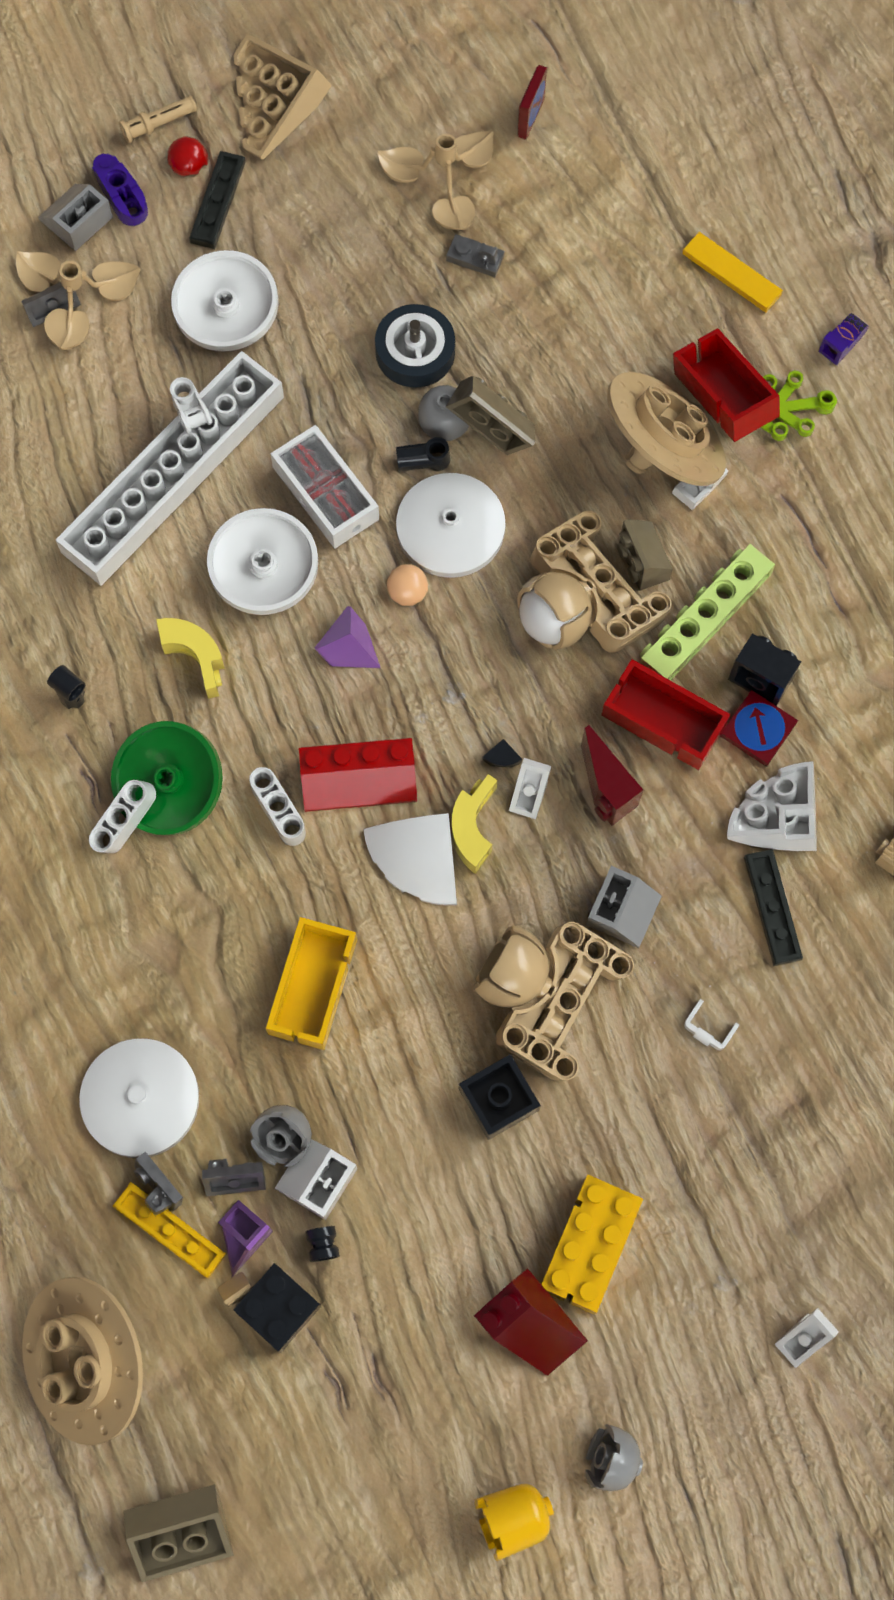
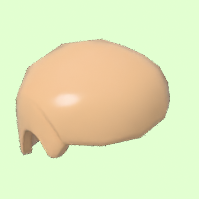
M412 564L400 565L393 569L386 582L390 598L402 606H413L421 602L428 592V581L425 573L419 567Z

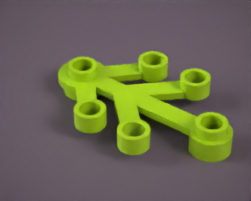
M791 371L787 376L786 384L778 393L780 395V417L778 419L784 423L778 422L774 424L769 422L760 428L771 434L772 438L776 441H782L786 438L788 434V426L786 424L796 429L800 436L809 437L814 431V422L808 418L801 420L790 412L815 409L822 415H828L834 411L837 404L835 394L826 390L819 392L816 397L787 401L793 391L800 388L803 382L801 372ZM771 374L763 376L766 381L773 384L771 387L775 390L777 385L776 377ZM795 377L799 382H792L790 378ZM822 398H827L831 402H824ZM807 425L810 427V430H804L802 426ZM781 429L784 434H778L775 430Z

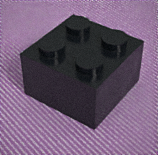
M752 633L736 658L728 680L748 692L754 691L777 706L793 681L802 661L798 660L794 653L774 646L768 638L756 636Z
M511 1054L459 1083L458 1089L487 1140L535 1114L541 1107Z
M274 1263L233 1311L273 1348L282 1353L322 1306Z

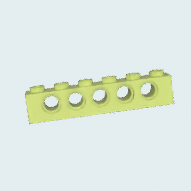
M751 544L744 550H737L730 559L731 564L726 569L720 568L713 576V583L708 588L703 586L694 597L696 601L690 607L685 605L676 616L678 620L672 626L667 624L658 634L660 639L654 645L649 643L639 655L641 657L640 664L672 681L771 576L775 564ZM735 574H744L747 577V579L740 580L735 576ZM725 592L729 598L722 599L717 593ZM699 611H707L711 614V617L704 618L699 614ZM690 630L693 636L686 637L680 631ZM671 649L675 652V655L667 656L662 650Z

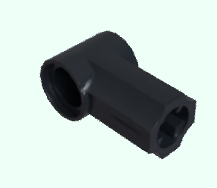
M441 437L431 438L427 443L396 447L399 472L424 468L442 471L450 464L449 445ZM435 452L444 453L438 457L432 455Z
M65 665L57 667L50 674L47 684L56 691L61 703L66 708L79 709L85 702L84 688L86 684Z

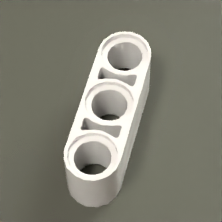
M266 767L256 768L252 771L249 780L254 796L282 841L289 846L299 845L303 842L306 835L301 816L274 773ZM261 779L271 781L265 788L256 786L257 782ZM275 802L285 804L281 811L270 809L271 805ZM290 825H296L300 828L294 835L285 833V829Z
M131 780L122 787L89 835V844L93 850L102 853H116L122 848L156 799V790L152 784ZM141 787L143 796L140 800H137L135 792ZM124 810L126 812V820L121 824L119 815ZM108 833L110 842L105 847L103 845V837Z

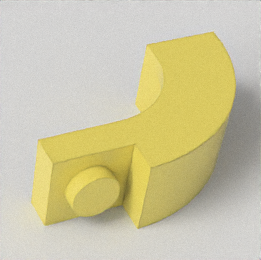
M176 618L156 619L164 654L182 653L194 658L201 667L208 699L218 697L217 687L222 686L219 670L224 669V664L218 646L212 637L199 626L186 620Z
M489 774L483 781L479 779L470 791L472 796L463 790L461 791L452 813L451 832L455 850L462 862L474 874L477 873L492 852L493 844L480 834L476 825V818L480 810L497 789V780Z

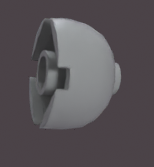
M440 385L430 389L422 397L418 408L419 424L423 432L430 438L441 437L446 441H451L461 437L468 430L469 425L446 408L456 390L455 387Z
M277 1105L266 1109L256 1119L250 1130L253 1136L251 1144L258 1156L272 1165L276 1163L285 1164L284 1167H290L301 1160L310 1146L312 1137L311 1127L306 1116L297 1108L288 1105Z
M606 1424V1429L599 1428L591 1440L586 1457L587 1460L592 1459L591 1471L585 1469L587 1483L593 1488L604 1491H617L625 1489L641 1473L643 1461L640 1457L637 1441L627 1431Z

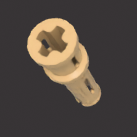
M189 95L184 99L148 114L140 112L133 119L128 121L121 120L119 121V127L124 139L129 144L132 143V139L141 135H151L154 132V128L190 113L197 112V107L194 99Z

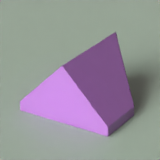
M347 606L315 646L316 651L333 667L381 668L366 624L350 606Z
M239 1200L218 1222L222 1226L232 1277L273 1232L265 1222Z

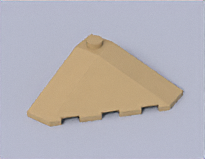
M247 33L233 55L234 64L240 68V76L236 77L237 94L243 97L244 106L239 108L240 123L243 128L246 127L247 138L242 139L243 148L246 151L264 160L319 106L332 85L318 69Z

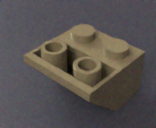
M631 519L623 521L617 549L621 559H626L628 563L627 571L631 582H636L641 591L670 580L673 568L652 522Z

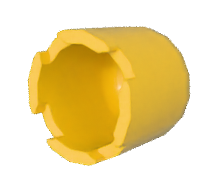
M519 1484L475 1499V1508H482L484 1518L479 1520V1524L489 1550L496 1548L494 1554L495 1561L536 1545L545 1540L549 1534L551 1525L549 1516L554 1515L553 1507L548 1496L542 1498L538 1489L533 1485Z

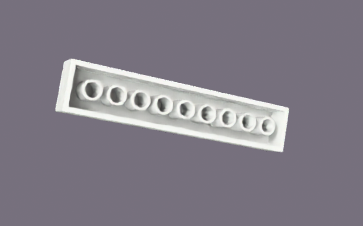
M243 351L199 393L201 400H203L210 413L213 423L210 425L205 423L192 429L191 433L187 434L179 416H177L56 539L61 554L100 586L108 580L284 398L282 382Z

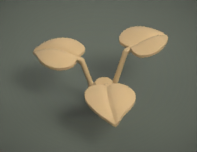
M483 131L463 135L456 139L450 134H442L436 138L435 148H430V154L425 161L423 155L417 149L411 147H398L387 151H378V160L383 171L391 179L407 183L417 180L419 170H425L435 156L438 164L446 167L448 199H439L434 203L432 207L433 218L439 225L445 228L465 230L474 221L475 207L466 196L453 198L451 164L455 160H462L465 166L472 168L488 164L493 156L494 134L493 131Z
M17 251L16 254L17 273L26 289L34 293H40L49 288L51 284H58L61 280L62 286L67 290L68 311L62 308L54 309L46 316L44 321L47 337L62 350L78 346L89 333L90 323L87 314L83 311H73V291L81 287L83 279L93 288L99 287V293L103 298L111 301H120L132 293L140 274V267L134 264L110 261L101 263L93 269L92 277L94 281H92L85 271L81 272L79 264L74 261H66L60 265L59 260L48 253Z

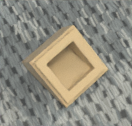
M239 1272L219 1286L218 1291L224 1303L228 1307H232L241 1301L253 1286L245 1274Z

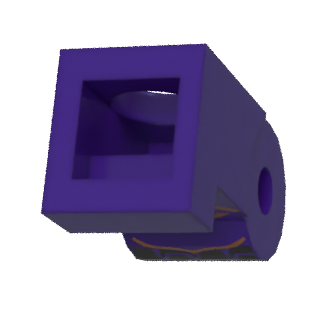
M850 313L840 325L823 338L819 352L837 366L861 340L869 326L856 315ZM829 346L832 349H834L837 352V354L832 353L829 350Z

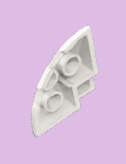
M813 761L780 768L776 776L771 777L765 782L760 779L746 791V798L739 808H734L727 830L728 840L776 850L817 851Z
M449 813L409 818L364 829L365 842L373 862L378 865L385 874L386 880L401 892H408L413 896L419 897L422 902L436 905H457Z

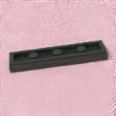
M220 151L189 237L191 244L211 249L216 248L246 163L244 156Z
M773 849L745 855V864L773 966L802 960V952Z

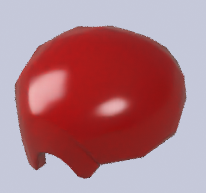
M185 136L176 139L170 145L167 160L169 166L176 174L182 176L198 175L200 169L204 165H208V152L199 140Z

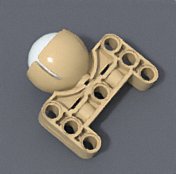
M583 511L541 536L537 540L531 554L530 562L540 572V575L531 578L524 584L518 593L517 605L520 620L526 632L546 648L559 650L575 644L590 626V632L600 643L601 647L607 652L616 653L659 626L671 608V599L660 591H655L641 599L592 543L601 526V519L595 512Z

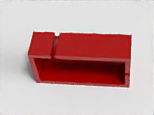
M718 328L698 339L700 362L697 363V351L694 342L673 353L675 376L717 423L720 422L721 428L734 442L780 417V395Z
M631 659L618 684L615 685L605 701L601 716L670 755L676 751L678 753L677 759L699 771L725 728L730 713Z

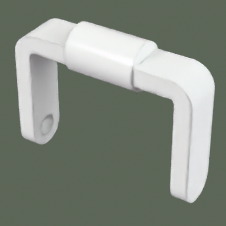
M700 999L686 1019L684 1027L694 1034V1038L707 1047L710 1045L716 1050H723L739 1027V1024L735 1023L721 1044L714 1039V1036L690 1023L704 1002Z

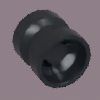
M335 1226L320 1227L306 1231L307 1241L313 1246V1249L309 1252L310 1262L340 1257L339 1248L333 1245L334 1239L337 1236Z

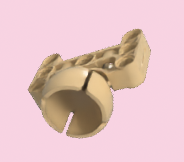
M567 922L556 927L545 947L530 931L521 927L510 926L502 935V940L504 941L496 942L485 959L476 977L477 982L473 986L474 990L486 1002L511 1009L496 1034V1042L502 1050L551 1080H570L578 1072V1062L575 1057L560 1048L562 1042L599 975L611 981L626 978L633 972L634 962L627 953L576 922ZM565 929L570 930L573 934V942L571 944L567 943L563 938ZM590 944L594 945L598 950L596 959L588 954V946ZM614 959L618 960L622 965L620 974L613 970L612 963ZM562 994L567 995L570 999L568 1009L563 1008L560 1004ZM509 1029L514 1030L517 1034L518 1040L515 1045L507 1041L506 1035ZM535 1044L542 1049L540 1060H536L532 1056L531 1050ZM559 1060H563L567 1065V1071L564 1075L559 1074L556 1065Z

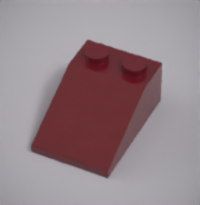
M588 725L584 728L581 749L593 802L596 806L594 810L602 821L605 822L607 820L613 826L639 806L643 789L592 727Z
M528 1268L474 1315L493 1340L546 1376L552 1373L588 1341Z

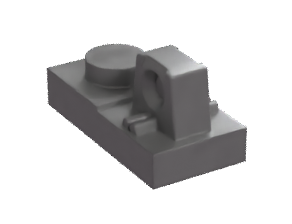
M455 234L446 255V261L496 277L504 258V251Z
M61 282L21 301L33 327L44 323L46 316L54 309L62 308L68 311V293ZM73 291L74 309L81 305L76 291Z
M144 1152L136 1158V1170L134 1171L136 1177L143 1185L148 1183L154 1189L145 1199V1204L156 1216L168 1208L174 1211L181 1206L183 1197L149 1155Z
M227 1159L210 1160L208 1170H202L206 1197L266 1190L262 1162H247L228 1167Z

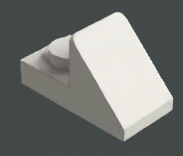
M523 759L509 808L510 812L536 819L547 787L551 766L530 759Z
M817 1308L811 1314H806L775 1345L796 1368L831 1341L839 1331Z

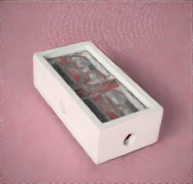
M316 425L271 453L273 469L334 549L379 520V506Z

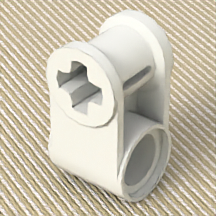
M185 377L175 379L170 385V393L173 405L185 432L189 434L192 429L205 423L208 425L212 424L210 413L203 400H201L193 382ZM181 392L189 393L186 397L177 396Z

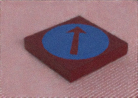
M538 65L519 105L517 135L525 140L528 138L545 99L547 67Z
M751 690L721 732L720 737L767 767L799 720Z

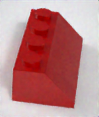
M412 738L299 748L305 812L417 802Z

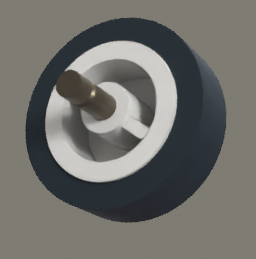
M410 304L392 310L381 320L375 334V353L379 368L391 381L405 387L419 388L438 382L449 372L455 358V333L451 323L441 312L426 305Z

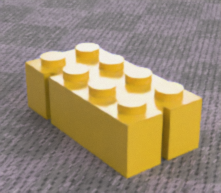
M302 917L299 918L266 1025L268 1035L294 1042L296 1036L299 1044L325 1050L348 973L347 964L351 963L357 943L356 932Z
M587 1174L575 1201L581 1207L574 1205L542 1280L541 1285L551 1296L562 1301L570 1294L573 1297L569 1304L595 1315L605 1295L643 1198Z

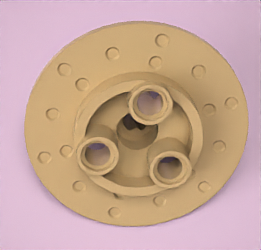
M625 372L617 375L611 381L607 390V401L616 424L633 445L625 456L626 459H629L626 465L633 472L643 474L653 464L675 479L696 486L714 484L722 477L726 469L724 449L717 434L709 424L706 414L699 407L691 404L685 397L667 384L645 374Z
M67 1277L50 1283L34 1299L24 1325L22 1354L28 1386L44 1418L62 1436L78 1444H102L116 1438L127 1428L139 1405L143 1384V1364L136 1332L126 1311L118 1300L106 1288L93 1280L83 1277Z

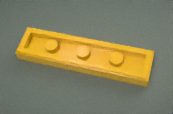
M698 232L683 249L684 256L765 313L782 295L783 290L701 232Z
M130 1182L113 1204V1207L209 1279L226 1256V1253L168 1209L155 1216L145 1204V1199L149 1195Z

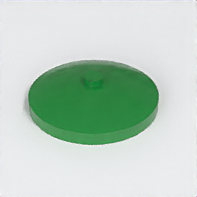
M173 721L154 722L136 730L119 748L112 765L111 788L115 799L128 781L139 780L152 784L156 790V799L137 825V828L157 835L182 834L200 825L215 808L220 797L223 782L221 761L213 744L197 729ZM141 787L135 792L137 800H140L143 796ZM123 810L121 813L126 818V812Z

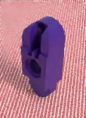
M100 154L95 157L92 167L93 173L119 220L128 226H136L144 222L148 216V207L144 193L123 163H120L115 156L110 154ZM135 208L137 213L130 215L129 209Z

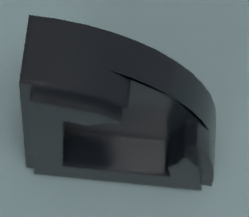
M504 739L482 757L484 762L494 767L510 768L522 762V758Z

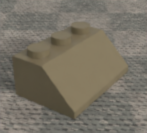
M471 376L459 383L446 405L447 409L506 455L531 447L535 443V424L528 420L524 412L516 410L508 404L504 396L494 393L489 389L484 380Z
M216 1485L123 1511L126 1541L142 1582L234 1556L223 1506Z

